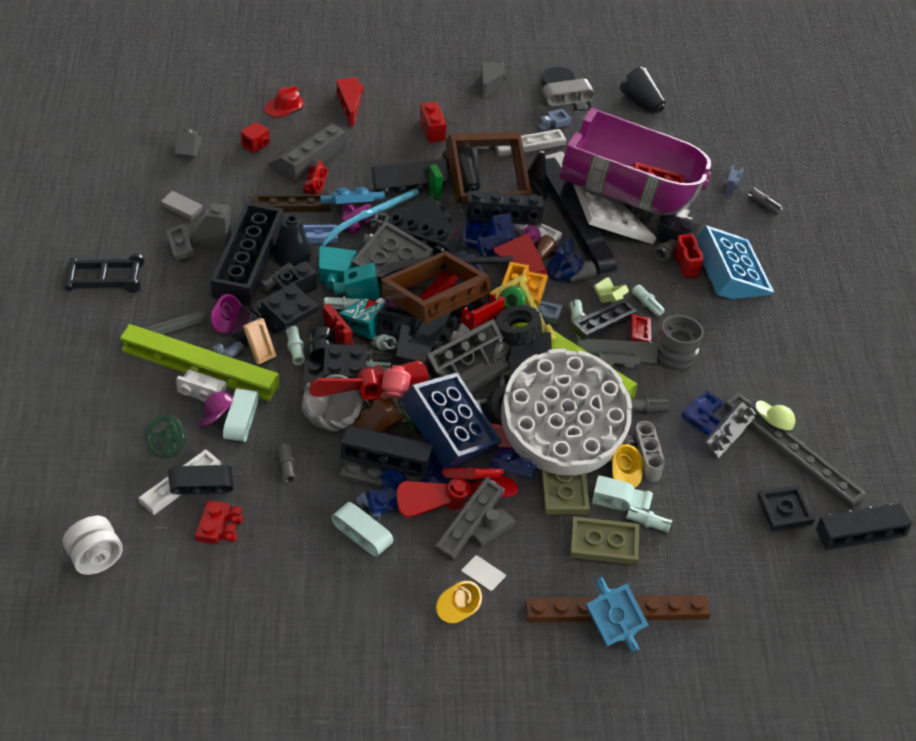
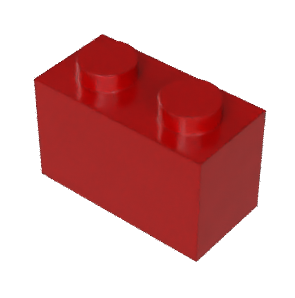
M438 102L420 104L419 121L428 143L445 141L447 124Z

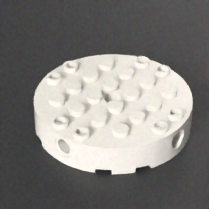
M566 348L552 349L546 353L535 354L528 358L512 374L502 401V425L511 446L531 465L553 474L580 475L592 472L608 463L616 450L623 444L631 425V398L622 383V378L605 361L580 350L575 352L566 351Z

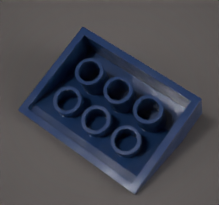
M458 373L412 385L400 399L427 443L433 444L432 451L443 468L459 466L502 442Z

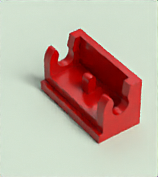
M493 293L490 295L489 303L469 313L468 307L463 308L460 322L472 331L492 319L494 321L497 320V315L504 311L505 298L500 296L498 300H495L496 294Z

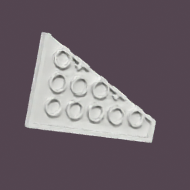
M574 185L589 225L653 244L656 237L639 219L635 218V215L622 202Z

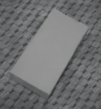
M171 191L161 200L162 207L191 221L203 211V205L174 191Z

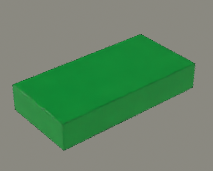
M436 164L430 165L428 194L429 196L432 195L436 201H441L443 175Z

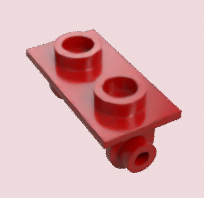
M321 160L318 161L317 165H313L309 169L308 180H306L303 186L305 194H321L326 177L328 176L327 168Z

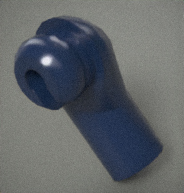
M567 237L563 240V247L559 245V249L557 247L553 249L555 257L562 259L572 254L573 240Z

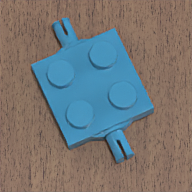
M355 187L353 191H349L347 188H337L336 192H332L331 195L320 196L321 204L370 202L385 199L384 191L371 192L366 187Z
M603 577L594 581L601 594L595 600L585 604L606 647L615 642L625 640L631 653L640 649L633 636L639 630L647 627L648 623L628 584L619 588L608 589Z

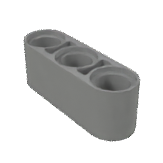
M587 79L549 83L542 89V93L550 106L587 102L593 99L595 95Z
M641 421L636 426L634 437L638 443L637 450L640 452L643 460L642 475L647 481L656 482L660 480L662 475L664 457L654 425L648 421Z

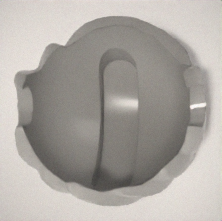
M333 374V375L327 376L326 378H348V377H346V376H344V375H340V374ZM310 383L306 384L302 399V410L305 417L314 426L327 431H339L355 422L362 406L360 390L314 397L309 392Z

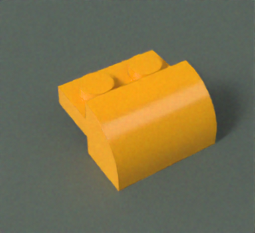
M510 262L502 285L525 273L528 279L525 284L536 306H539L547 284L548 275L529 272V265Z

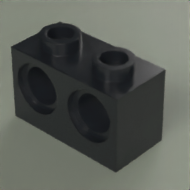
M385 304L378 311L377 334L398 338L401 325L408 324L412 327V329L409 328V334L412 335L413 339L422 321L401 307Z

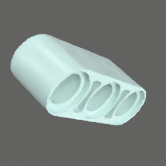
M236 389L224 425L223 439L246 442L258 404V391Z
M347 502L331 516L333 524L341 532L375 557L381 554L394 541L393 536L385 527L351 502Z

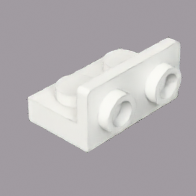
M189 369L184 377L178 376L176 379L177 392L200 399L203 402L212 393L224 392L227 387L225 381Z

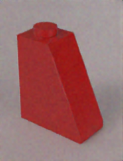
M529 233L493 248L496 257L513 256L514 263L529 265V272L548 275Z

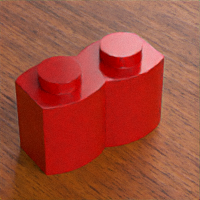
M692 234L678 236L674 254L676 261L680 264V272L685 278L699 277L703 262V253L697 247V239Z

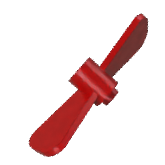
M421 361L400 365L405 367L404 371L411 375L409 389L412 385L429 381L427 368ZM366 368L358 373L357 378H319L310 383L309 392L314 397H322L360 389L364 399L375 400L384 392L382 390V380L385 370L376 372L374 369Z
M506 476L491 479L505 489L501 497H513L517 494L518 487L513 479ZM461 478L452 479L449 484L405 481L399 485L396 493L398 510L406 518H412L443 506H447L451 510H460L464 507L467 498L473 496L483 481L468 484L467 481Z

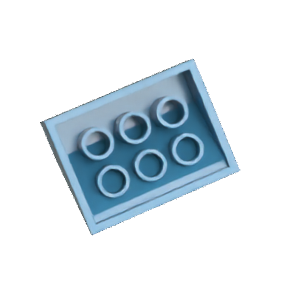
M706 226L696 237L697 247L703 253L702 265L705 267L708 278L711 280L717 295L736 299L772 295L774 293L748 239Z

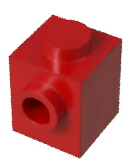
M254 122L240 131L241 146L253 154L269 144V130L258 122Z

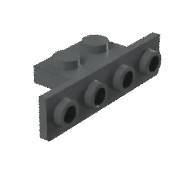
M578 338L577 346L605 361L610 366H614V363L622 364V367L633 368L634 364L640 365V362L657 363L658 343L604 339L582 340L581 338Z

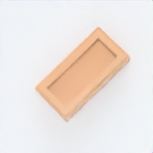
M263 318L243 326L256 364H261L276 357Z

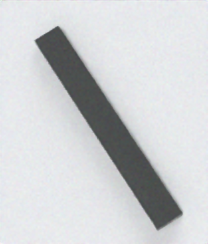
M739 392L725 402L724 408L729 412L738 402L742 401L747 407H752L756 414L748 427L849 508L852 509L865 498L866 493L787 430L771 425L756 411L755 405Z

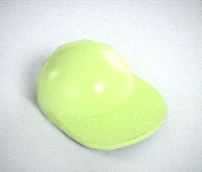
M760 400L756 403V411L771 425L784 430H792L796 422L795 414L790 408L783 405L771 406Z

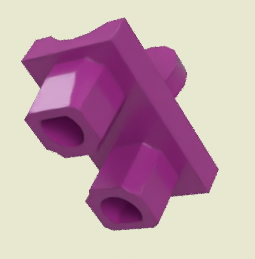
M350 203L345 204L343 207L344 212L341 213L342 223L355 217L363 210L372 208L369 203L358 207V205L353 206ZM374 216L368 217L359 222H362L366 227L370 226V219H374ZM357 222L345 230L354 235L360 231L361 225Z

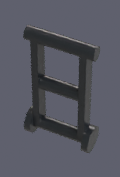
M132 254L129 256V259L77 260L76 258H70L64 288L67 291H71L73 288L125 287L128 292L136 293L141 288L138 274L139 268L144 265L145 259L140 254ZM100 268L98 279L74 280L76 269ZM108 268H131L130 279H106Z

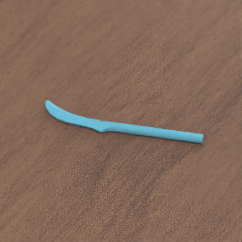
M415 188L373 208L363 210L355 217L334 228L325 237L321 246H325L349 226L418 196V189Z

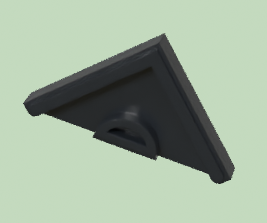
M538 151L527 171L530 186L539 196L547 199L545 152Z

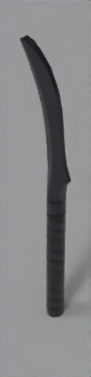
M433 256L389 263L380 270L379 278L408 268ZM513 256L457 257L470 265L509 264L513 262Z

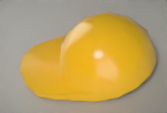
M623 444L616 450L611 459L613 479L630 483L636 488L642 479V456L634 446Z
M464 580L457 582L439 596L435 607L437 615L447 623H457L466 619L479 609L482 603L481 590L472 581Z

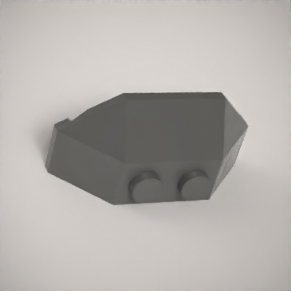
M494 319L426 356L437 375L443 377L458 373L463 382L494 365L503 336Z

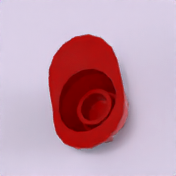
M296 86L282 87L277 91L275 98L266 103L264 111L271 117H283L302 108L304 100L300 97Z

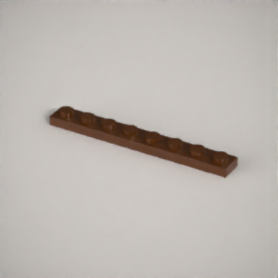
M707 595L634 596L646 620L710 619L711 612ZM597 597L526 598L527 623L593 621L585 604L595 600Z

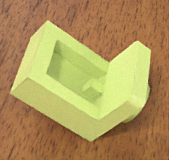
M609 277L594 285L601 303L610 301L615 303L623 299V295L629 292L626 284L614 287Z

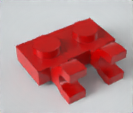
M207 500L195 534L196 541L218 544L219 539L235 542L237 538V532H235L236 524L241 525L243 521V515H241L242 507L232 506L230 508L229 503ZM229 521L235 524H225V522Z

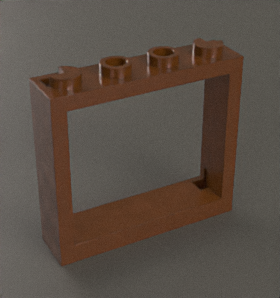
M520 132L450 134L446 139L456 203L466 205L468 194L464 193L457 153V148L510 146L518 191H500V193L531 195Z
M447 251L381 279L383 297L424 323H428L491 293L489 275ZM445 271L465 281L426 300H422L406 290Z

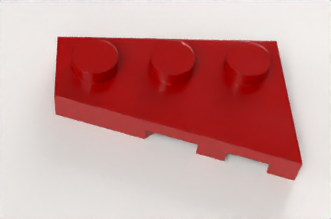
M331 304L323 305V321L326 327L335 332L336 344L354 345L350 327Z

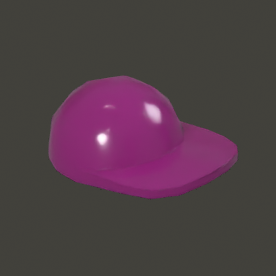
M230 294L221 296L211 311V326L220 334H227L233 331L239 308L242 306L235 296Z
M222 391L209 395L204 402L206 415L197 426L202 427L217 420L230 407L233 397Z

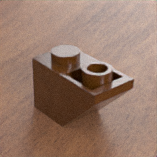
M381 397L371 403L372 407L370 409L360 412L359 418L353 425L354 427L382 433L393 429L405 417L392 397L387 399Z

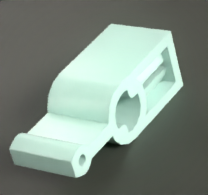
M598 475L592 504L619 511H627L632 506L649 512L653 493L636 490L630 483Z

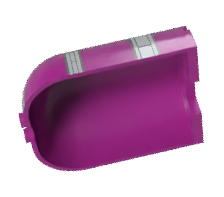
M591 108L583 120L580 132H575L567 145L559 178L560 180L653 214L673 215L682 212L694 203L701 190H706L712 173L708 172L711 166L710 158L696 146ZM634 162L683 174L684 183L669 181L630 166Z

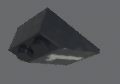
M689 209L673 215H662L657 224L655 241L660 243L667 242L670 239L677 241L679 235L692 234L696 238L706 215Z

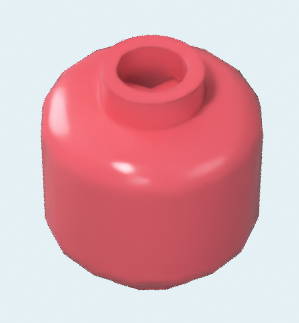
M393 365L392 369L384 371L382 390L386 392V396L402 398L409 390L411 375L404 371L405 367Z

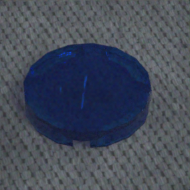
M568 251L562 252L550 259L548 267L546 266L548 277L554 281L567 280L581 271L584 262L581 254L573 251L570 254Z

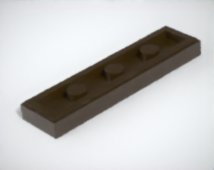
M330 194L254 195V204L283 209V212H330V203L321 204L320 196Z

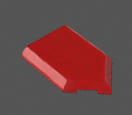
M500 467L444 468L442 470V474L446 478L462 479L499 478L504 473V470Z

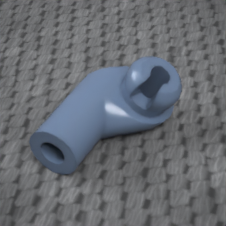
M237 341L229 348H224L222 344H216L212 350L213 352L233 358L244 349V346L240 341Z
M362 493L361 496L356 498V502L360 507L367 506L369 508L370 517L375 521L381 520L380 505L377 500L369 493Z

